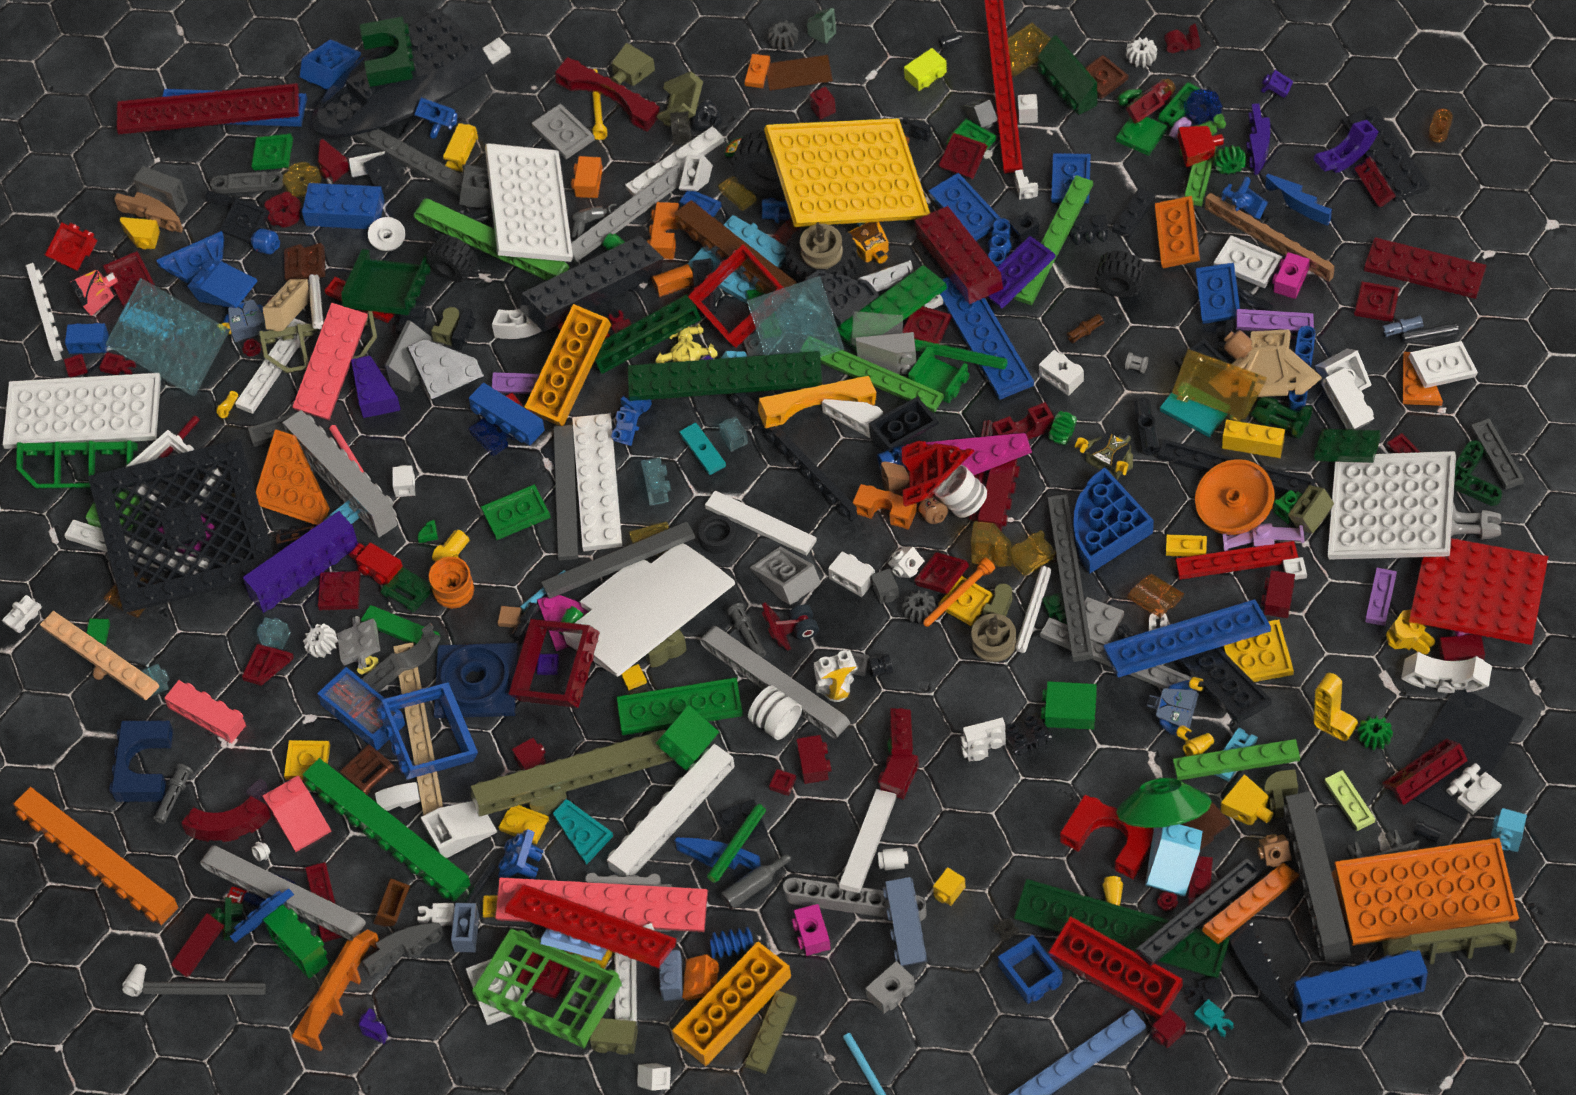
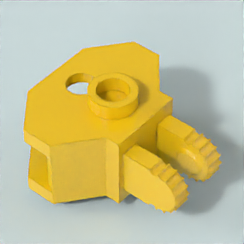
M1403 610L1386 633L1388 645L1394 649L1406 648L1410 650L1413 648L1424 655L1428 654L1429 648L1435 644L1434 638L1424 631L1426 627L1423 624L1409 622L1411 610Z

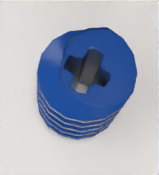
M748 927L745 928L744 934L740 928L737 929L736 935H734L731 929L728 932V936L725 935L724 931L720 932V937H717L716 933L712 932L710 939L713 959H715L716 953H718L720 958H723L724 951H726L729 957H731L733 950L737 956L740 955L741 949L746 954L749 948L754 946L752 932Z

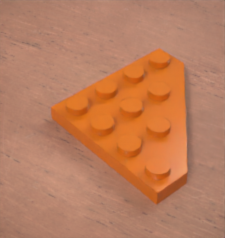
M275 429L256 489L259 506L319 525L327 517L330 509L296 436Z

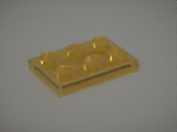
M1030 23L1008 39L1013 76L1018 75L1037 62L1038 55L1051 40L1034 23Z

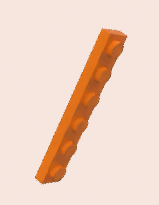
M1283 862L1205 924L1202 931L1219 944L1298 880L1299 874Z

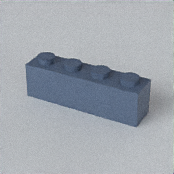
M908 877L887 881L886 887H883L885 900L889 899L890 908H887L889 921L893 920L894 929H891L892 941L897 943L898 950H894L896 961L900 962L902 967L928 962L913 879Z

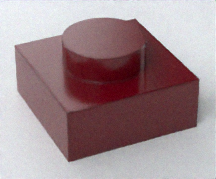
M82 354L64 359L69 378L88 373Z
M777 769L769 785L770 790L789 796L796 781V775Z

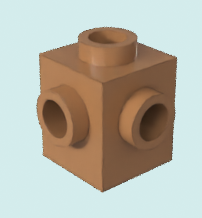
M1272 834L1265 836V839L1259 840L1260 847H1257L1258 856L1267 866H1279L1282 862L1292 860L1289 842L1284 835L1277 836Z

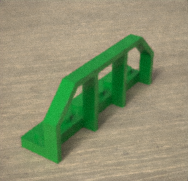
M127 440V442L89 441L74 443L17 442V470L37 489L90 488L89 483L61 484V453L64 456H75V452H82V455L89 456L90 476L95 474V452H101V455H113V452H120V455H127L128 465L133 461V452H138V444L131 440ZM23 453H26V456H37V453H44L45 456H55L54 484H38L23 469Z

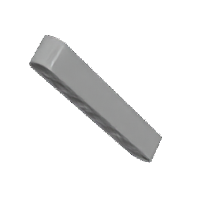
M789 878L783 884L784 897L791 904L803 906L819 904V908L888 918L887 908H890L889 899L885 900L883 890L861 888L860 893L840 889L839 884L799 878ZM792 889H796V890H797V891L794 892V893L789 892V891L792 890ZM812 892L818 893L815 896L809 895ZM833 895L839 896L835 899L830 898ZM916 895L917 906L921 908L918 910L920 921H922L927 915L926 901L921 896ZM853 898H858V899H859V900L856 901V902L851 901V899H853ZM873 901H879V902H880L879 904H876V905L871 904Z

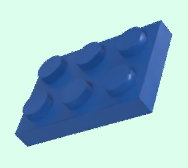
M1053 153L1051 203H1062L1076 175L1090 180L1091 154ZM1089 194L1084 203H1089Z
M1234 263L1196 268L1203 324L1236 319V310L1240 309Z
M290 889L283 893L279 890L272 897L266 899L260 904L258 909H255L247 916V919L234 927L236 931L230 936L231 939L236 943L264 922L263 919L287 902L294 895Z

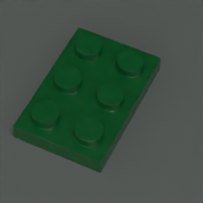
M1322 429L1314 454L1315 461L1374 463L1381 438L1380 430Z

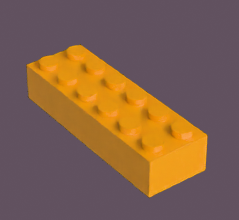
M573 304L529 396L525 409L558 426H564L609 331L611 323L608 318Z
M757 942L672 1030L674 1041L703 1065L707 1066L774 996L776 990H779L791 978L790 966L760 942Z

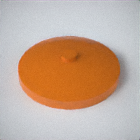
M1242 459L1228 460L1210 469L1199 482L1195 494L1196 510L1205 525L1213 531L1226 535L1243 534L1259 526L1269 515L1274 503V487L1266 471L1256 463Z

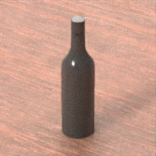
M785 854L770 865L756 867L720 893L724 903L731 910L735 909L772 881L775 872L791 861V858L788 854Z

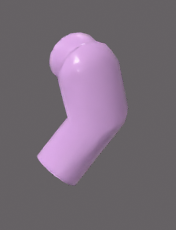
M1187 117L1180 118L1174 123L1168 136L1177 140L1178 128L1190 127L1191 121Z

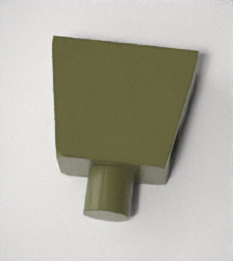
M626 43L612 62L614 76L611 80L619 85L623 81L631 86L636 85L655 70L654 60L652 57Z

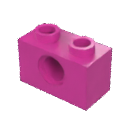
M1288 252L1286 258L1280 261L1279 273L1274 274L1272 280L1274 293L1296 299L1309 271L1310 259Z
M819 904L794 910L795 918L792 919V924L795 931L799 930L800 937H797L800 950L804 949L806 956L830 950V940ZM807 929H815L813 932H806Z

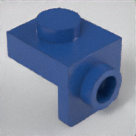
M624 396L620 399L622 407L639 411V416L652 405L651 400L630 401Z

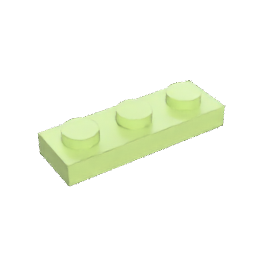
M1343 770L1325 778V785L1356 831L1375 823L1374 816Z

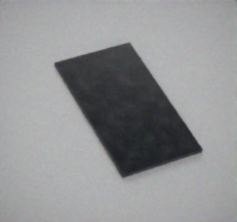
M1465 689L1455 690L1450 695L1410 763L1446 738L1461 744L1468 761L1417 795L1413 800L1462 824L1469 811L1457 802L1460 796L1459 793L1456 792L1453 796L1447 793L1446 790L1451 786L1450 783L1454 779L1461 777L1463 771L1474 763L1480 766V770L1476 773L1479 777L1485 772L1491 776L1524 718L1482 697L1467 692ZM1467 781L1464 786L1468 789L1473 783Z

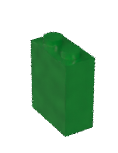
M1048 682L1047 689H1043V701H1046V707H1042L1041 719H1045L1046 726L1094 730L1097 684Z
M688 705L655 744L675 760L678 765L687 770L719 731Z

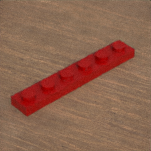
M1290 541L1177 558L1176 567L1180 580L1283 564V560L1298 558L1295 542Z

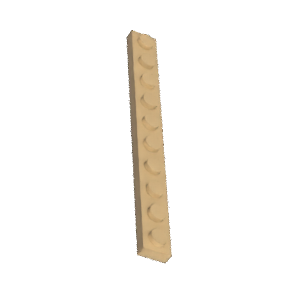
M412 642L394 646L395 654L405 652L413 648L414 644ZM418 667L406 670L399 675L402 694L422 689ZM425 703L405 707L415 766L434 761ZM437 771L418 776L417 781L423 815L443 807Z

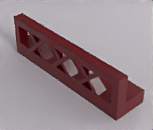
M1446 738L1385 780L1383 785L1385 788L1394 791L1398 802L1404 805L1468 760L1461 744Z

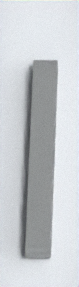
M712 626L700 639L701 645L707 651L763 690L773 685L779 691L785 693L786 697H790L802 706L800 716L830 737L836 739L849 726L850 721L844 714L719 627Z
M212 845L200 862L201 866L209 872L264 899L272 897L279 890L283 893L290 889L294 895L283 904L288 910L291 908L297 915L352 941L354 937L358 936L366 924L365 920L357 914L217 846Z

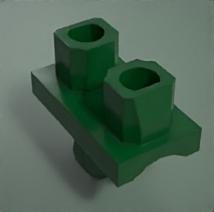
M225 897L224 914L221 913V908H216L215 913L210 914L224 925L223 940H230V936L236 931L234 927L241 922L231 921V917H242L243 904L232 903V898Z

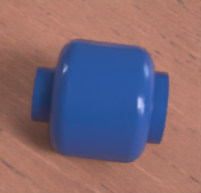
M262 228L253 233L251 244L257 252L269 255L279 248L280 240L276 232Z

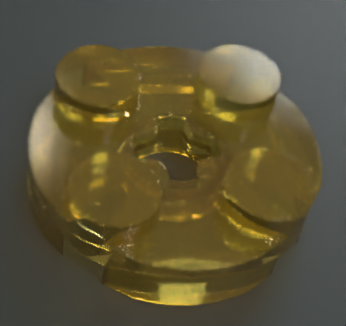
M300 162L289 167V171L287 174L285 172L283 180L286 189L293 196L298 197L306 195L309 183H321V176L316 166L313 167L307 162ZM301 177H304V181H299Z

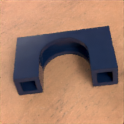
M122 721L121 729L117 731L119 744L115 747L116 764L112 766L114 779L110 783V794H113L116 802H162L166 791V781L163 774H137L129 770V764L134 755L144 749L171 748L173 728L170 721Z

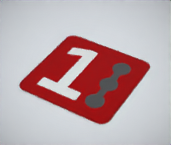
M232 887L227 897L232 898V903H241L246 891Z

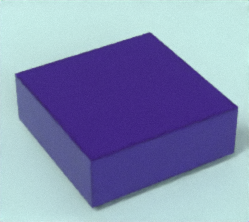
M540 654L537 674L558 675L559 655Z

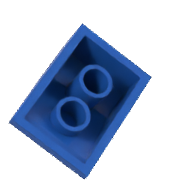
M330 39L302 58L300 78L328 90L355 64L361 52Z
M208 260L199 273L193 277L188 288L199 302L237 308L258 281L256 278L222 261Z

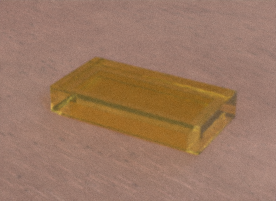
M733 175L718 185L719 190L742 211L757 201L756 196L745 189L744 185L740 184Z

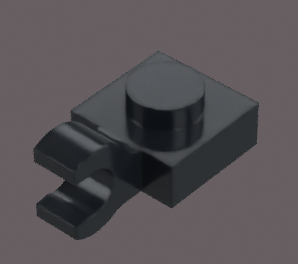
M903 117L902 121L905 126L901 125L903 133L911 132L915 138L929 141L931 138V125L917 119L911 121L909 118Z

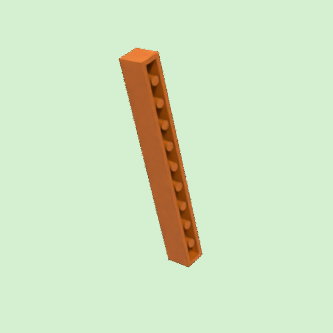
M32 787L13 803L17 810L15 814L22 821L27 820L30 822V826L36 832L41 831L44 833V837L50 843H57L58 848L64 854H71L73 860L78 865H85L87 871L92 876H99L106 887H113L120 898L123 900L127 898L131 901L132 907L137 911L141 909L145 912V916L151 922L156 921L162 925L178 909V905L171 895Z

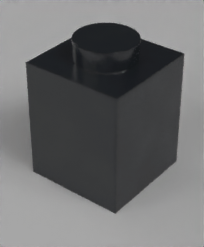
M1281 189L1258 194L1268 202L1262 214L1263 220L1285 215L1286 202Z

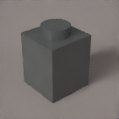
M890 568L871 575L872 587L880 604L889 603L899 598L898 586Z

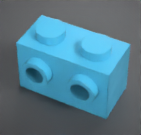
M1502 808L1500 816H1495L1491 837H1494V839L1500 838L1502 850L1518 852L1527 818L1526 814Z

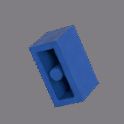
M105 323L67 325L65 345L69 354L106 353L109 334Z

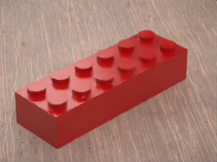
M1071 916L1049 951V956L1056 963L1158 1020L1167 1013L1183 986L1182 978L1157 964L1150 966L1135 952Z

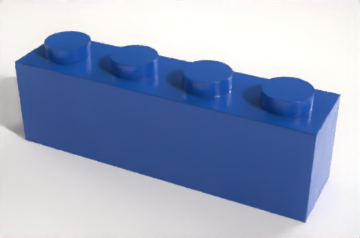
M484 382L469 397L470 409L475 414H480L489 423L498 425L502 431L512 434L521 443L525 442L530 446L545 430L543 419Z

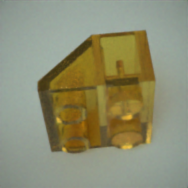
M974 522L971 538L972 563L978 564L983 558H988L994 565L999 567L1012 566L1011 541L994 523Z

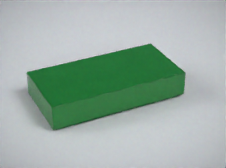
M89 619L87 634L105 647L110 627L109 619Z

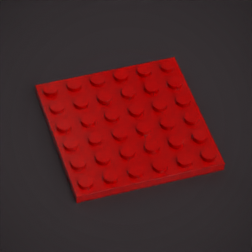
M1451 538L1450 556L1423 557L1409 622L1532 645L1548 556Z

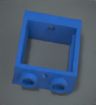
M1033 935L998 956L999 968L1027 1004L1032 1001H1038L1043 997L1044 993L1050 989L1055 990L1061 985V970ZM1036 952L1052 974L1028 988L1012 966Z

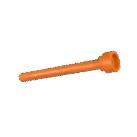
M983 558L978 563L977 570L923 621V625L926 627L930 626L979 578L991 574L995 570L994 564L988 558Z

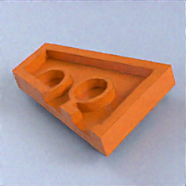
M1403 352V404L1442 406L1443 401L1437 386L1424 388L1408 357L1411 352Z

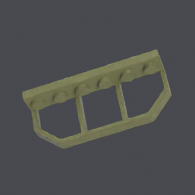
M372 311L366 313L368 318L364 326H369L370 323L372 338L359 356H354L353 359L364 357L377 338ZM312 323L286 327L283 331H259L258 338L259 342H261L264 359L286 374L306 370L309 363L304 338L313 336L315 332H321V329H314ZM294 336H299L304 366L287 368L268 355L266 344L275 343L276 339L283 338V341L293 340Z
M1506 921L1412 934L1405 938L1381 941L1384 957L1401 955L1408 950H1420L1421 955H1428L1429 963L1434 964L1436 953L1466 949L1467 957L1471 959L1474 948L1508 944L1510 953H1514L1517 936L1515 930L1511 929L1509 922Z

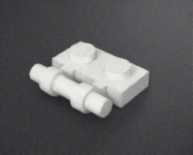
M1476 763L1471 767H1467L1463 771V775L1458 779H1454L1450 783L1451 786L1446 790L1451 796L1456 792L1459 793L1460 796L1457 802L1472 815L1501 789V784L1485 772L1480 777L1476 774L1480 770V766ZM1467 781H1471L1473 784L1467 789L1464 784Z

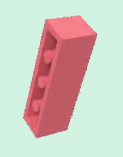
M178 680L164 698L169 709L231 744L246 726L241 712L236 709H229L220 700H213L204 691H197L190 683L185 684Z

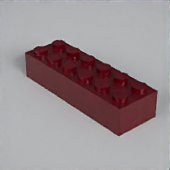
M949 206L915 220L917 237L969 304L1003 290L1001 272Z

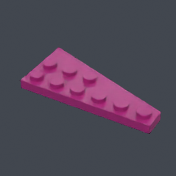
M1025 433L925 442L930 445L938 443L957 446L963 450L967 448L973 449L975 452L961 464L973 475L1032 453Z

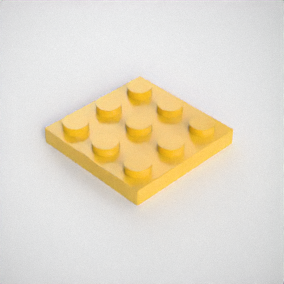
M1279 619L1268 621L1271 626V632L1223 646L1224 652L1254 682L1294 675V669Z

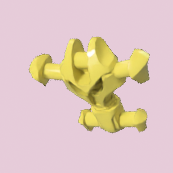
M698 324L695 327L689 326L669 337V339L678 337L679 342L671 348L670 353L662 355L659 352L655 363H664L673 360V362L700 360L701 355H709L714 359L718 353L712 344L709 345V348H702L700 344L692 341L693 334L701 335L703 333V328Z

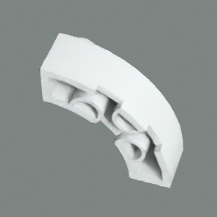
M498 309L492 323L495 338L501 339L525 338L542 331L520 309Z
M1417 652L1405 659L1401 679L1425 689V686L1438 688V692L1454 693L1455 690L1464 689L1467 692H1473L1489 686L1492 666L1477 656L1464 661H1444Z

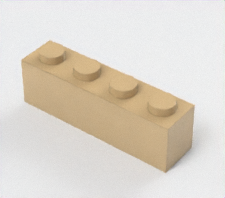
M289 279L264 306L263 312L266 329L283 331L308 304L310 294L307 279Z

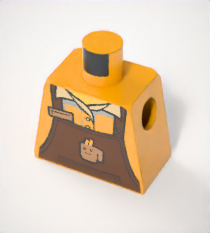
M868 222L849 232L855 240L857 255L864 262L876 259L881 264L887 260L888 256L886 253L889 251L888 239L879 222Z

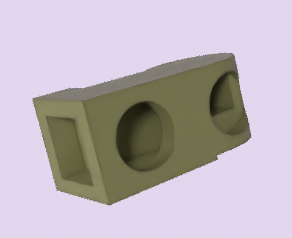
M449 307L443 311V319L439 327L434 326L431 331L434 342L452 345V336L460 320L457 308Z
M999 584L995 588L994 600L991 605L986 603L983 609V616L987 614L1007 615L1012 603V588L1010 585Z

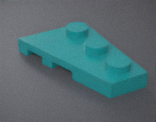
M567 799L553 812L555 820L586 865L613 837V832Z

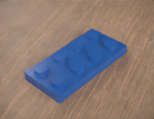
M959 173L928 191V195L940 208L949 206L975 241L992 232L994 222L997 219H1001Z

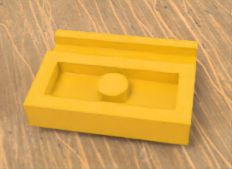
M518 805L511 807L507 811L499 826V830L516 836L529 829L535 832L532 843L537 845L547 822H549V816Z

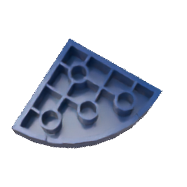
M1105 467L1089 480L1083 492L1080 493L1074 510L1073 528L1076 551L1081 563L1089 574L1153 533V519Z

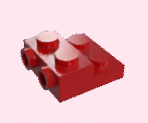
M61 223L45 256L78 271L85 256H90L98 240L94 238L95 234L88 230L82 232L79 230L80 227L69 223V225Z

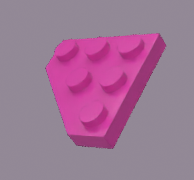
M561 595L550 599L547 596L537 600L543 618L547 621L561 622L566 609H569L571 606L580 610L584 616L589 612L582 608L580 602ZM549 631L556 651L570 647L566 644L563 635L557 631Z

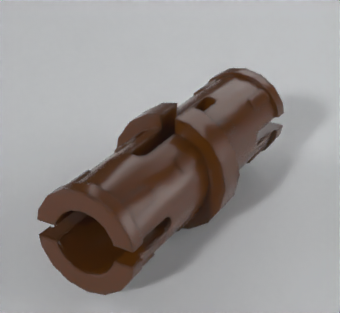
M1096 314L1089 320L1082 321L1078 327L1066 333L1068 340L1074 344L1085 335L1089 336L1091 331L1104 324L1103 318L1100 314Z

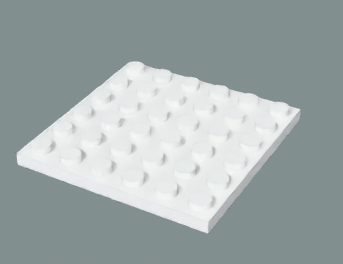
M1455 451L1376 454L1374 463L1335 462L1332 496L1334 505L1331 509L1328 558L1367 559L1450 556L1456 463Z

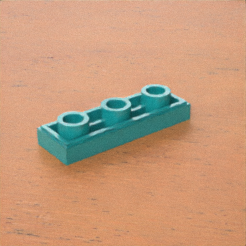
M697 423L679 431L680 436L709 475L726 467L725 461Z

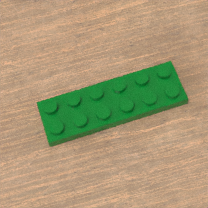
M923 265L834 330L842 340L857 351V337L885 334L946 290L947 285Z
M737 678L617 697L622 735L669 728L688 705L708 722L743 716Z

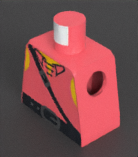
M94 270L72 280L70 283L82 306L92 316L114 297L110 287L117 283L118 279L113 272L103 277L98 270Z

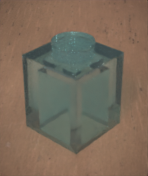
M736 416L726 419L719 424L720 435L731 452L748 444L747 432Z
M159 664L142 670L144 674L155 680L160 686L151 696L169 689L166 682L170 679L165 669L161 671Z

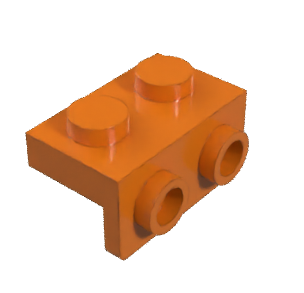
M707 954L686 959L682 998L687 1001L705 997L717 984L719 966L716 960Z

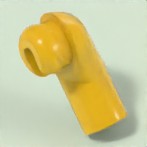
M230 391L227 398L217 407L216 412L220 418H226L238 398V393L235 391Z

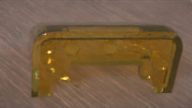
M1188 349L1172 393L1178 395V400L1188 403V400L1204 404L1230 414V419L1241 422V419L1246 420L1265 385L1267 377Z

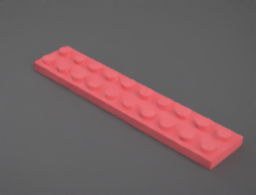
M500 878L496 920L529 922L505 913L507 903L521 886L525 884L640 926L652 923L654 929L705 931L707 889Z

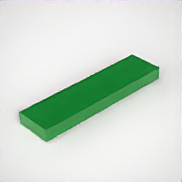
M372 605L369 606L361 619V623L374 619L377 623L378 631L407 643L413 642L414 646L420 641L422 637L421 629L424 628V626ZM434 631L435 635L437 634L440 637V634Z

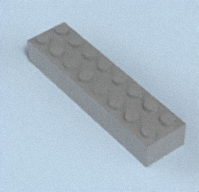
M300 410L282 422L285 432L296 436L309 466L344 502L350 501L349 507L353 512L358 509L360 510L357 514L358 517L378 538L398 525L396 521L397 514L392 507L394 505L392 499L388 495L384 496L378 484H373L368 474L360 471L358 464L354 460L351 461L344 449L337 447L332 437L328 438L324 429L315 424L311 415H306Z

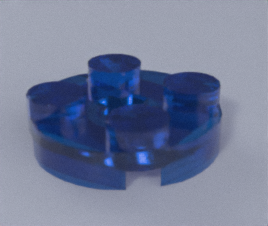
M1207 89L1193 91L1186 99L1184 105L1186 115L1189 119L1192 118L1197 125L1208 121L1214 123V117L1222 112V105L1218 94ZM1204 104L1207 107L1206 111H1203V108L1199 106Z

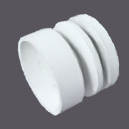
M960 465L941 485L935 495L957 517L964 518L975 513L983 505L987 497V489L965 466Z
M771 685L762 690L750 707L748 719L759 728H764L765 732L773 738L780 740L788 735L798 722L802 706L792 698L786 697L785 693Z

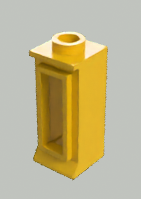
M458 124L443 156V159L448 160L445 166L452 170L463 172L462 166L465 165L476 139L478 140L476 127L469 124Z

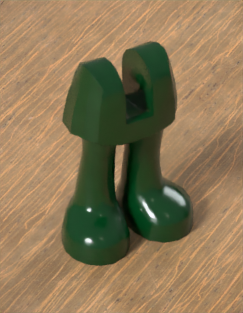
M1259 397L1257 401L1259 407H1254L1251 416L1264 426H1268L1270 423L1275 424L1290 432L1292 437L1299 439L1302 437L1305 427L1309 424L1313 407L1305 405L1300 411H1296L1279 404L1277 399ZM1276 414L1282 415V416H1284V417H1286V418H1288V419H1290V420H1293V421H1295V422H1291V421L1285 420V419H1283V418H1281V417L1276 416Z

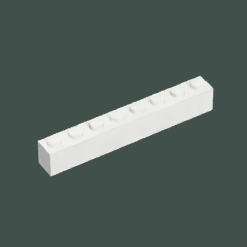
M715 744L710 749H706L701 759L690 766L688 773L677 780L675 787L663 795L662 801L650 809L648 816L644 820L637 823L635 830L623 838L621 845L616 850L614 849L610 852L607 859L609 869L620 877L635 875L735 767L733 757Z

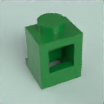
M1292 490L1288 491L1279 500L1274 501L1273 512L1287 524L1290 523L1292 520L1288 514L1302 494L1300 492L1294 493Z

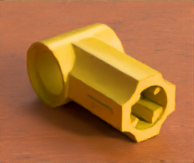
M455 530L443 545L436 547L432 560L436 562L441 558L450 556L458 558L459 553L469 542V537L461 530Z

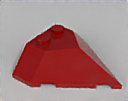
M917 441L902 447V462L910 474V488L903 490V505L906 507L932 498L950 475L975 451L970 448L963 450L957 446L938 443L930 445L926 444L925 441Z

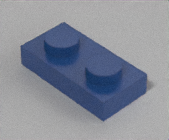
M687 191L680 200L681 207L692 200L712 217L721 208L720 201L696 191Z

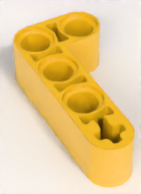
M1326 673L1315 690L1314 724L1318 729L1337 739L1348 741L1357 727L1358 721L1350 714L1341 710V679L1333 673Z

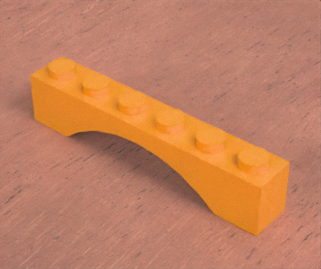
M869 376L857 377L846 381H838L836 383L759 398L758 413L764 427L769 428L783 425L791 416L805 408L821 405L823 399L866 402L874 406L876 390Z

